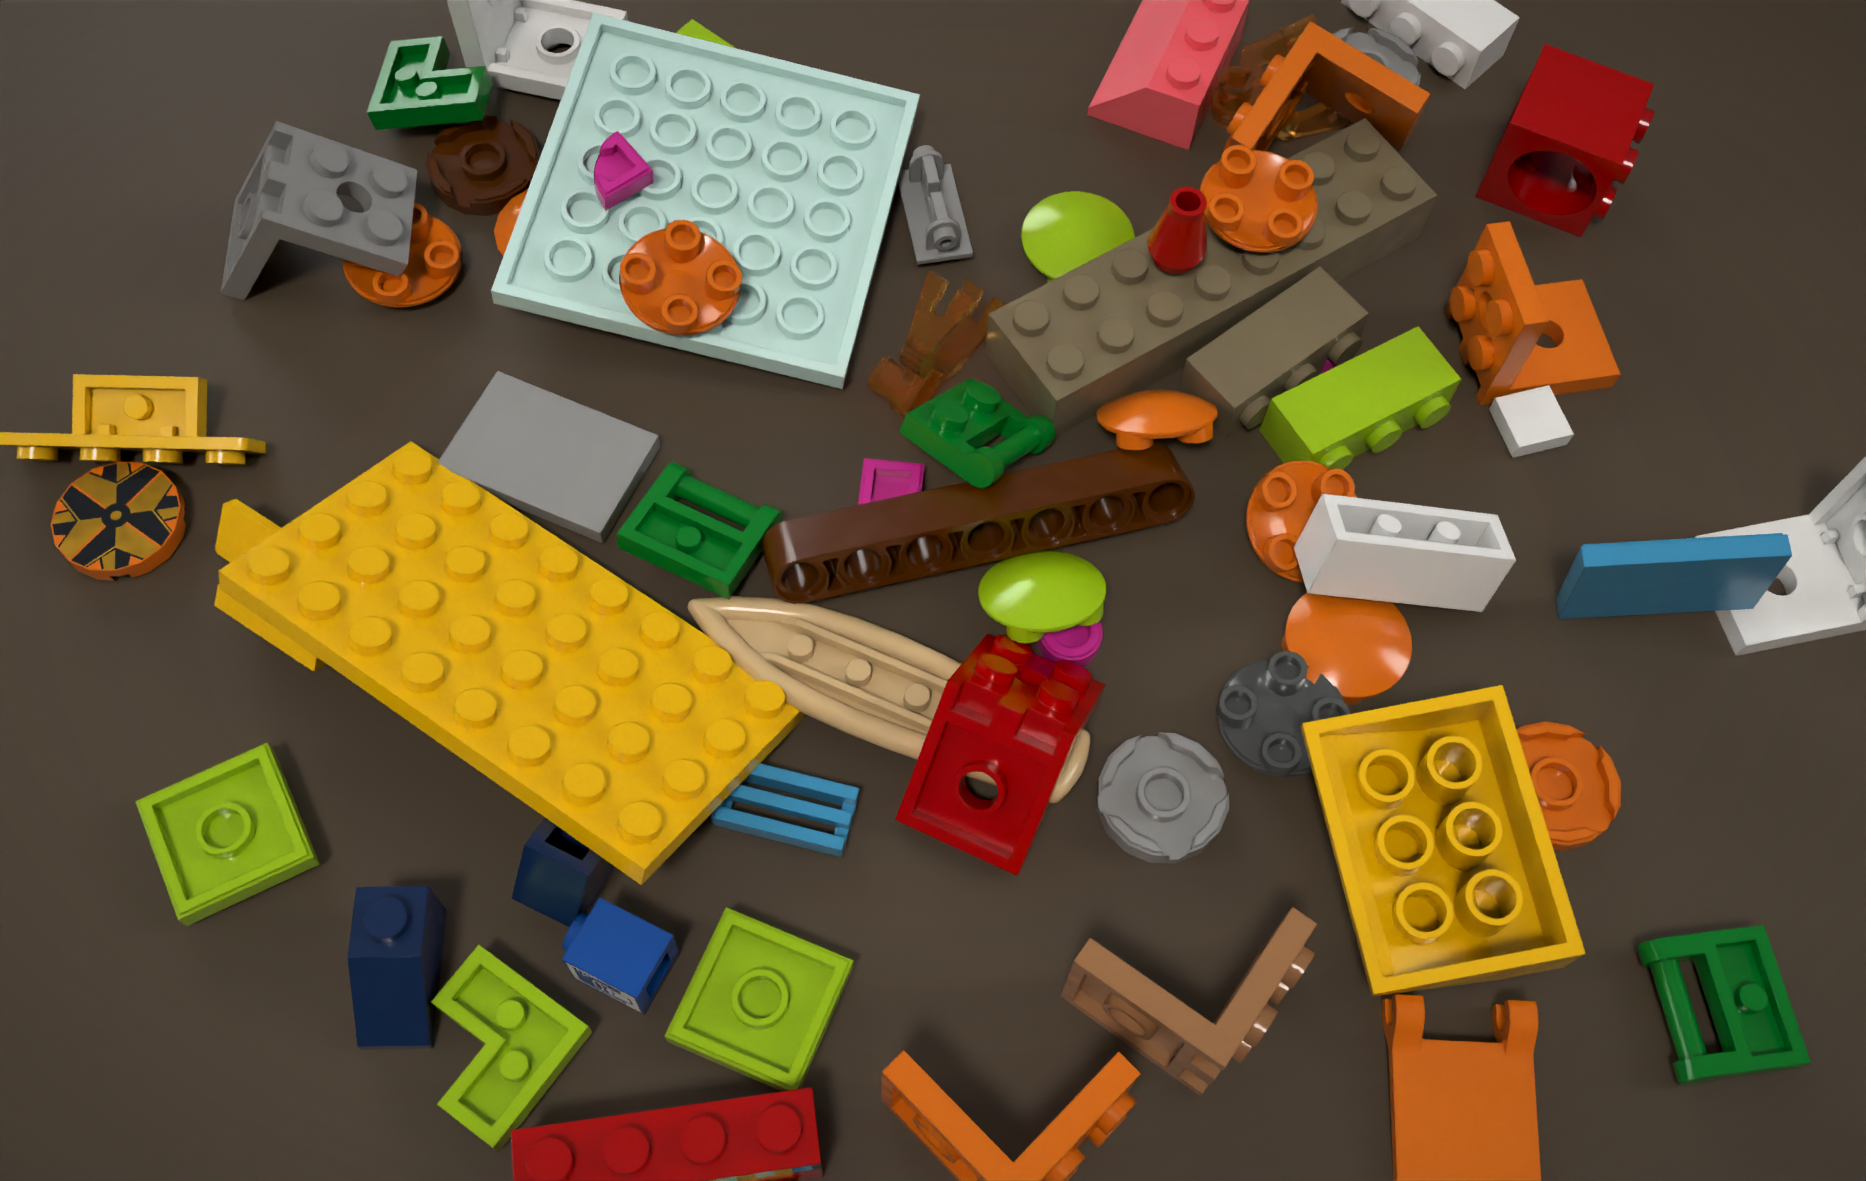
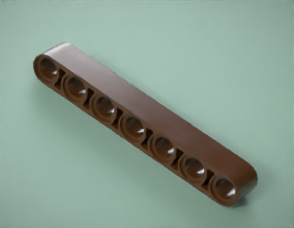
M1153 443L1151 447L1143 450L1118 449L1005 473L999 480L985 488H977L968 482L785 520L775 524L766 532L762 539V551L776 596L792 604L808 603L1170 523L1178 520L1188 512L1193 505L1195 493L1193 486L1172 451L1166 445Z

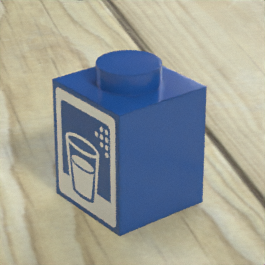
M600 897L589 915L582 912L576 917L569 927L562 944V949L566 952L562 961L573 978L643 1015L646 1014L680 955L672 934Z

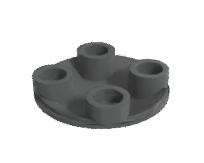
M1280 651L1271 658L1255 661L1244 666L1227 681L1218 700L1217 723L1227 747L1247 766L1271 776L1298 777L1312 773L1301 731L1302 723L1351 714L1337 687L1333 686L1324 675L1320 674L1315 684L1306 678L1307 669L1310 666H1307L1304 658L1297 653Z

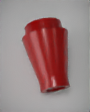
M1180 187L1172 192L1167 207L1148 237L1147 246L1154 263L1161 270L1168 273L1182 274L1192 270L1204 259L1207 253L1205 220L1207 200L1205 195L1194 187Z

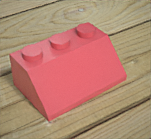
M1142 0L1088 107L1087 115L1190 150L1242 38L1251 0Z

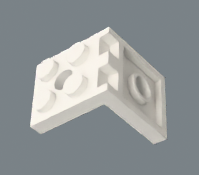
M447 0L466 68L486 66L495 87L557 100L562 99L592 14L597 13L628 21L627 11L575 0ZM561 43L571 45V48L561 53L547 51L554 49Z
M1866 456L1808 515L1695 537L1788 534L1792 557L1776 577L1784 585L1786 595H1776L1767 590L1753 609L1715 611L1735 656L1866 630Z

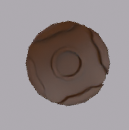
M484 115L483 120L452 124L442 130L434 140L436 147L432 150L431 156L428 152L426 166L434 193L446 206L467 215L490 216L498 214L513 197L524 192L530 186L540 158L535 137L522 124L511 119V124L499 122L497 117L493 115Z

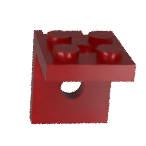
M987 634L947 680L895 820L1018 876L1026 861L1070 751L1095 710L1105 684L1092 679V674L1076 663L1064 660L1055 663L1032 653V648L1027 643H1018L1011 640L1007 635H997L995 637ZM970 772H983L989 775L997 785L998 797L991 800L975 797L967 788L966 774Z

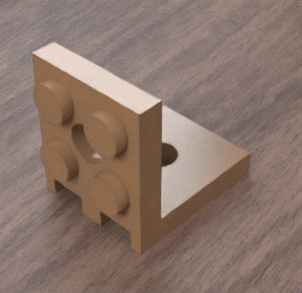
M1292 907L1265 943L1214 1023L1207 1020L1092 938H1089L1075 958L1060 997L1201 1096L1207 1086L1213 1083L1220 1071L1226 1068L1231 1058L1241 1064L1251 1048H1255L1278 1013L1267 1002L1270 1001L1278 1006L1288 990L1296 985L1316 952L1304 944L1317 926V923Z

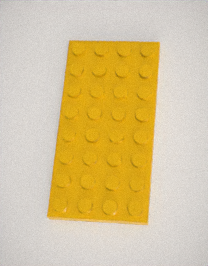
M412 441L218 571L219 584L222 591L640 885L676 851L805 717V714L801 713L800 710L785 702L784 691L779 685L768 680H754L732 661L731 656L726 650L720 648L709 636L473 481L437 463L439 461L438 458Z

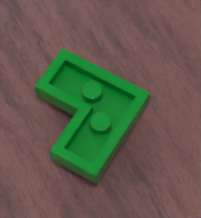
M443 36L390 41L367 114L375 130L413 129L418 126L448 123L466 124L472 121L483 120L493 86L486 66L446 69L450 52Z

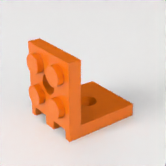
M1310 21L1287 56L1283 57L1280 54H1276L1259 81V85L1263 88L1254 105L1252 106L1245 101L1240 106L1227 128V133L1231 136L1224 150L1230 146L1243 145L1251 150L1267 151L1305 94L1310 95L1354 123L1366 118L1391 146L1401 150L1413 133L1431 94Z
M1510 221L1486 224L1475 249L1468 256L1467 265L1456 287L1452 289L1450 299L1445 308L1447 318H1454L1458 322L1463 335L1458 348L1464 365L1471 366L1476 371L1481 387L1476 394L1479 406L1492 404L1496 397L1547 385L1550 386L1554 395L1613 387L1621 374L1583 279L1534 285ZM1543 333L1553 340L1556 347L1544 348L1536 343Z
M904 1050L882 1071L881 1101L958 1181H1068L1078 1170L1077 1167L1086 1158L1078 1148L1087 1139L1099 1148L1126 1119L1127 1114L1136 1105L1137 1101L1128 1092L1141 1073L1118 1052L1014 1162Z

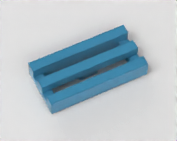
M760 763L744 781L841 805V810L739 785L712 813L711 819L715 826L842 858L860 797V788ZM735 801L789 816L833 825L836 828L834 835L733 810Z

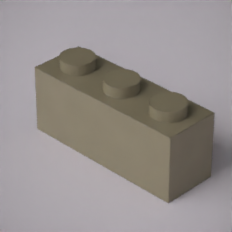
M1319 266L1189 356L1185 361L1179 391L1205 398L1216 405L1218 417L1213 422V426L1225 439L1243 426L1247 429H1252L1263 422L1271 398L1318 376L1329 359L1336 366L1351 359L1363 343L1360 336L1369 313Z

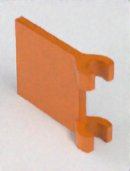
M1394 994L1392 999H1383L1381 1008L1382 1025L1389 1053L1393 1181H1541L1534 1073V1048L1538 1033V1008L1536 1001L1506 1000L1504 1005H1492V1027L1497 1043L1423 1039L1425 1023L1423 996Z

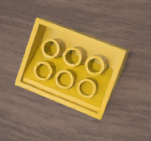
M1503 685L1302 723V735L1372 997L1496 981L1564 968L1586 954Z

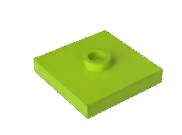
M268 742L135 801L176 916L186 927L320 865L277 755Z
M726 907L664 1037L668 1043L779 1091L801 1089L854 968V961Z

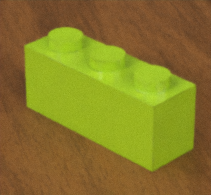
M1417 326L1271 398L1259 431L1283 463L1299 460L1312 461L1323 464L1327 468L1343 470L1352 462L1354 457L1370 449L1373 453H1379L1394 444L1403 432L1417 425L1425 429L1440 421L1451 409L1449 402L1461 378L1421 328Z

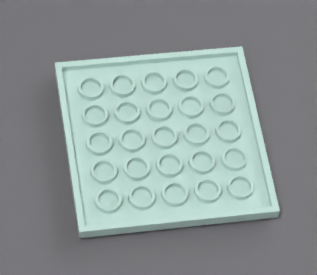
M593 13L492 286L493 303L843 389L916 116L920 94ZM619 131L653 170L654 183L605 211L596 195L594 167L603 142L613 133ZM675 220L691 221L698 226L700 232L720 242L730 252L742 273L740 295L732 313L715 328L695 335H673L649 327L630 311L622 297L619 285L620 264L630 247L643 236L660 229H665L669 223Z

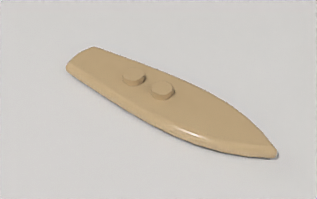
M731 596L729 600L724 597L691 599L687 606L689 613L703 633L709 636L720 648L726 650L736 665L756 681L768 680L779 685L784 691L785 702L798 709L801 713L844 733L918 760L947 680L961 665V663L901 634L863 619L812 604H792L776 598ZM1085 729L1082 730L1070 751L1049 803L1055 804L1060 802L1072 789L1084 770L1091 741L1090 734ZM970 772L966 774V777L997 786L995 781L983 772Z

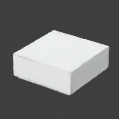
M1549 385L1496 397L1489 407V411L1512 458L1567 445L1574 435Z

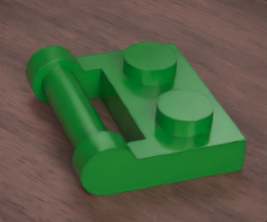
M972 377L909 411L899 430V433L977 488L988 487L999 480L1003 475L1004 468L1028 453L1037 454L1050 447L1056 436L1055 428L1047 417L1041 414L1027 417L1003 400L993 387L977 382ZM1000 434L1005 437L1004 440L991 448L982 446Z
M672 461L665 467L617 532L618 548L729 600L761 553L764 535L775 524L783 521L784 513L768 504L757 507L691 477V469ZM680 499L688 501L746 529L740 531L678 501Z
M1764 925L1664 937L1637 945L1636 949L1642 967L1651 970L1678 1056V1061L1672 1063L1678 1085H1695L1718 1079L1799 1069L1811 1063ZM1694 960L1723 1050L1722 1053H1707L1679 962Z

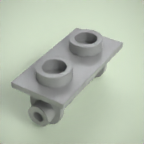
M920 146L913 152V157L909 162V169L901 170L898 179V187L916 263L919 265L973 257V250L951 164L944 165L942 155L935 151L932 146Z

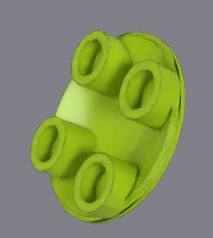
M1081 191L1054 194L1037 203L1027 214L1021 232L1022 247L1027 258L1037 270L1047 276L1048 282L1135 238L1129 218L1116 204L1099 195Z
M1039 551L1007 558L995 564L981 579L978 595L983 610L992 619L1006 626L1007 636L1011 640L1018 643H1033L1040 640L1045 633L1066 630L1077 625L1090 626L1098 623L1104 614L1106 582L1101 572L1085 559L1064 552Z

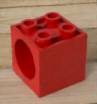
M1544 44L1475 197L1581 238L1592 217L1603 220L1618 189L1611 186L1612 182L1616 181L1624 184L1634 166L1639 151L1630 148L1631 142L1637 144L1641 142L1652 121L1655 111L1646 108L1655 84Z

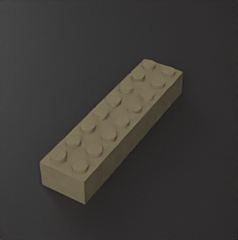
M1364 118L1287 158L1288 160H1301L1312 168L1314 172L1312 185L1318 202L1317 215L1312 228L1295 245L1284 250L1268 253L1243 250L1220 238L1206 222V256L1192 270L1182 274H1172L1161 270L1154 263L1149 253L1147 241L1153 230L1152 228L989 313L985 355L1031 415L1041 414L1047 417L1052 422L1055 434L1058 436L1096 415V411L1104 403L1129 393L1138 392L1184 367L1185 361L1189 356L1319 266L1336 282H1339L1418 239L1438 195L1372 124Z

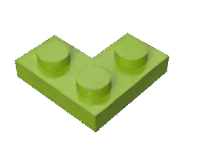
M478 945L431 1001L438 1010L484 1044L483 1048L437 1105L499 1153L510 1139L511 1130L518 1129L586 1042L592 1031L588 1025L482 946Z

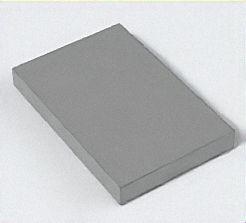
M497 371L437 463L449 471L473 481L508 505L604 543L661 445L659 435Z

